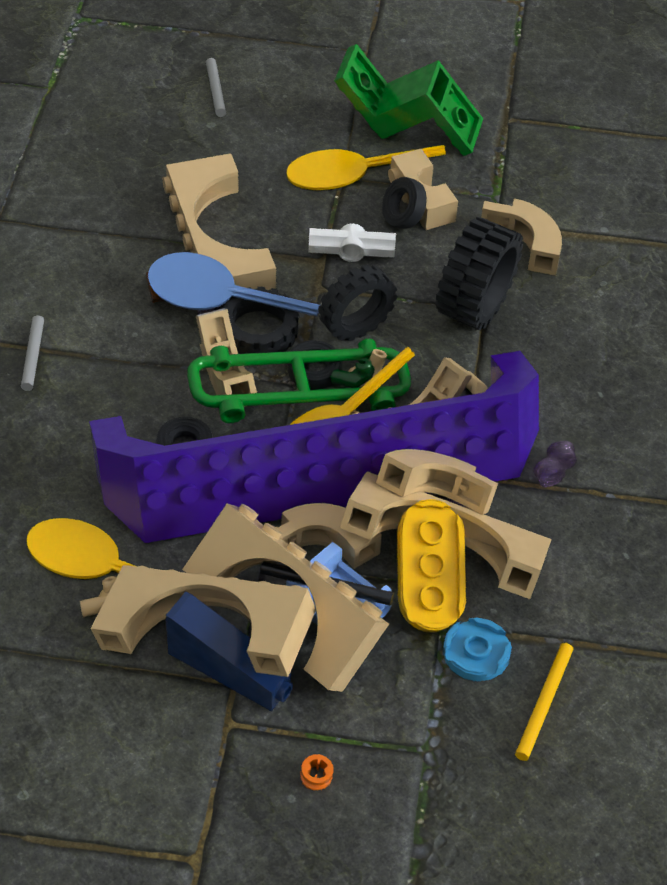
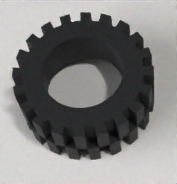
M482 217L472 219L469 226L466 225L463 229L462 236H458L454 250H451L448 255L449 261L442 270L443 277L439 280L437 287L440 290L436 294V300L438 301L436 309H438V312L475 329L481 330L486 328L487 324H490L493 320V315L497 314L500 310V304L504 303L507 297L506 293L509 288L511 289L514 282L512 279L517 274V264L522 256L520 251L523 248V236L516 231Z

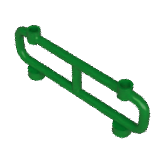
M364 339L358 343V348L247 354H229L228 348L220 345L213 347L210 350V355L194 359L187 368V378L190 392L199 404L205 407L218 408L223 422L236 423L245 417L244 406L347 401L362 388L310 390L304 363L370 359L374 349L384 351L387 354L386 359L392 361L400 352L388 347H376L373 339ZM407 363L397 371L399 384L395 386H380L367 398L369 399L372 411L388 409L389 407L394 408L396 406L394 398L403 396L409 391L411 375ZM291 364L298 390L209 395L203 391L199 372L203 368L226 371L234 366Z

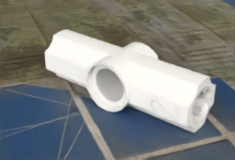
M347 224L341 230L310 228L308 252L339 254L343 260L348 262L359 261L363 256L394 257L396 233L367 232L358 224Z

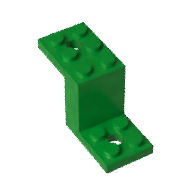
M357 44L348 47L334 82L381 139L434 118L437 126L442 128L452 145L463 156L473 152L483 117L439 60L387 83Z

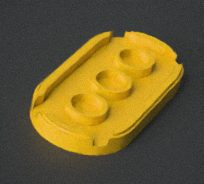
M435 499L421 500L408 508L402 515L397 529L399 608L409 624L418 630L431 633L443 631L456 623L457 619L462 615L466 604L464 525L459 515L455 514L449 505Z

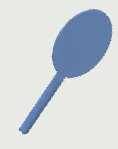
M179 252L165 255L156 260L148 272L149 283L153 291L166 302L185 309H212L225 304L231 297H236L313 316H318L319 314L318 308L320 305L237 286L232 274L223 264L211 257L197 253Z

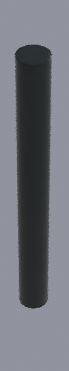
M263 561L260 570L261 574L306 585L300 575L290 567ZM330 577L335 582L343 581L356 590L357 593L354 597L389 606L392 605L394 592Z

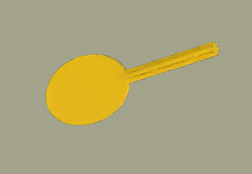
M444 145L422 148L428 158L446 155ZM341 149L315 151L294 160L287 168V178L293 185L308 190L341 188L362 178L367 168L391 164L392 156L410 151L364 158L358 153Z
M409 347L405 348L342 406L331 404L314 408L295 419L290 425L351 415V412L414 357V352Z
M68 518L49 519L36 524L27 535V546L32 557L44 568L62 576L92 579L104 576L111 571L119 573L123 565L135 566L119 560L117 545L107 533L84 521Z

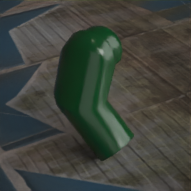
M362 358L358 360L359 363H356V369L352 372L339 369L333 370L331 382L340 386L358 388L373 377L375 369L369 359Z

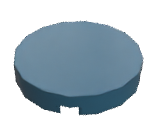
M469 618L467 622L454 624L446 633L443 654L446 664L454 673L464 679L478 682L491 680L503 673L509 665L512 646L501 626L491 620Z

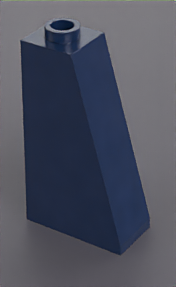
M185 591L166 614L168 654L271 712L279 701L285 702L293 688L291 672L288 677L257 673L247 653L251 638L192 594Z

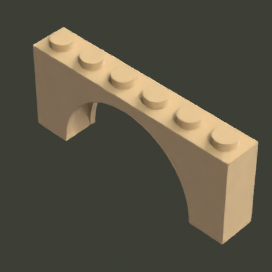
M232 154L166 165L167 176L162 178L163 187L166 194L170 193L171 211L177 212L176 223L178 230L184 232L183 243L185 250L211 257L223 264L232 274L237 286L251 287L252 289H257V287H265L266 290L276 289V266L268 248L240 249L221 244L206 235L196 222L201 212L212 202L221 197L238 193V170Z
M370 472L365 473L348 500L340 529L371 540L380 532L398 529L399 521L404 512L417 502L426 499L445 502L455 514L459 515L463 522L465 546L481 555L496 571L499 579L498 588L528 599L531 598L552 539L490 516L481 515L471 509L424 492L412 493L402 498L376 484L378 475Z
M227 503L182 570L186 573H203L209 576L229 578L235 577L242 571L261 564L263 561L281 562L293 569L310 589L317 611L316 641L304 670L328 690L343 692L388 627L389 623L380 617L383 612L368 601L364 603L354 597L357 593L356 590L345 582L339 581L337 583L329 576L332 572L327 567L317 561H314L312 564L305 558L307 552L293 542H289V544L284 542L280 538L282 532L269 523L264 525L256 519L258 514L253 509L244 504L237 507Z
M123 565L91 627V631L101 650L132 654L143 636L166 618V614L186 591L207 606L228 608L246 617L252 626L247 653L257 673L288 677L316 612V608L308 588L298 585L286 586L271 584L266 581L240 580L235 577L223 578L203 573L192 574L171 569L160 570L145 566Z

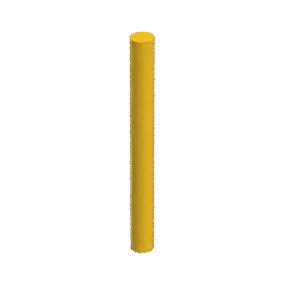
M562 643L559 647L516 750L515 756L522 761L529 759L573 652V647L568 643Z

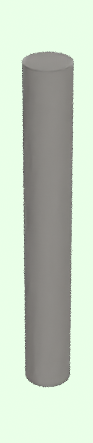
M208 58L206 60V67L215 113L218 117H223L226 114L216 60Z
M38 315L32 318L21 388L25 391L33 389L44 325V318Z

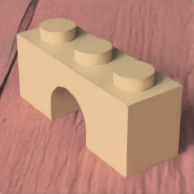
M421 148L392 156L391 169L388 170V176L391 183L397 178L409 177L419 181L424 186L427 203L420 223L425 230L456 222L458 200L446 183L431 186L433 164ZM405 193L402 197L404 203H409L408 193Z

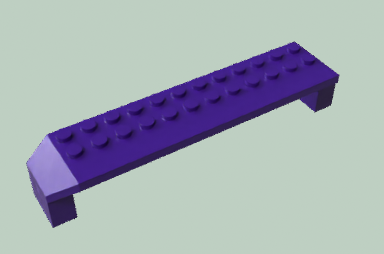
M521 351L491 355V386L484 393L166 446L127 436L121 416L89 421L96 473L103 502L144 543L208 532L227 503L240 507L241 504L250 507L258 514L256 519L260 523L282 519V512L304 504L325 503L346 508L349 498L365 473L370 472L378 475L385 454L396 450L416 449L447 455L475 466L476 473L494 482L518 478L522 473L539 431V374Z

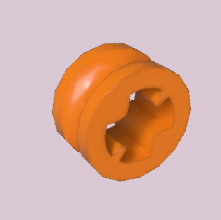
M313 754L303 761L300 778L304 786L311 790H322L331 783L333 764L326 756ZM316 767L317 771L319 767L324 770L323 777L317 778V774L315 777H312L310 775L311 768Z

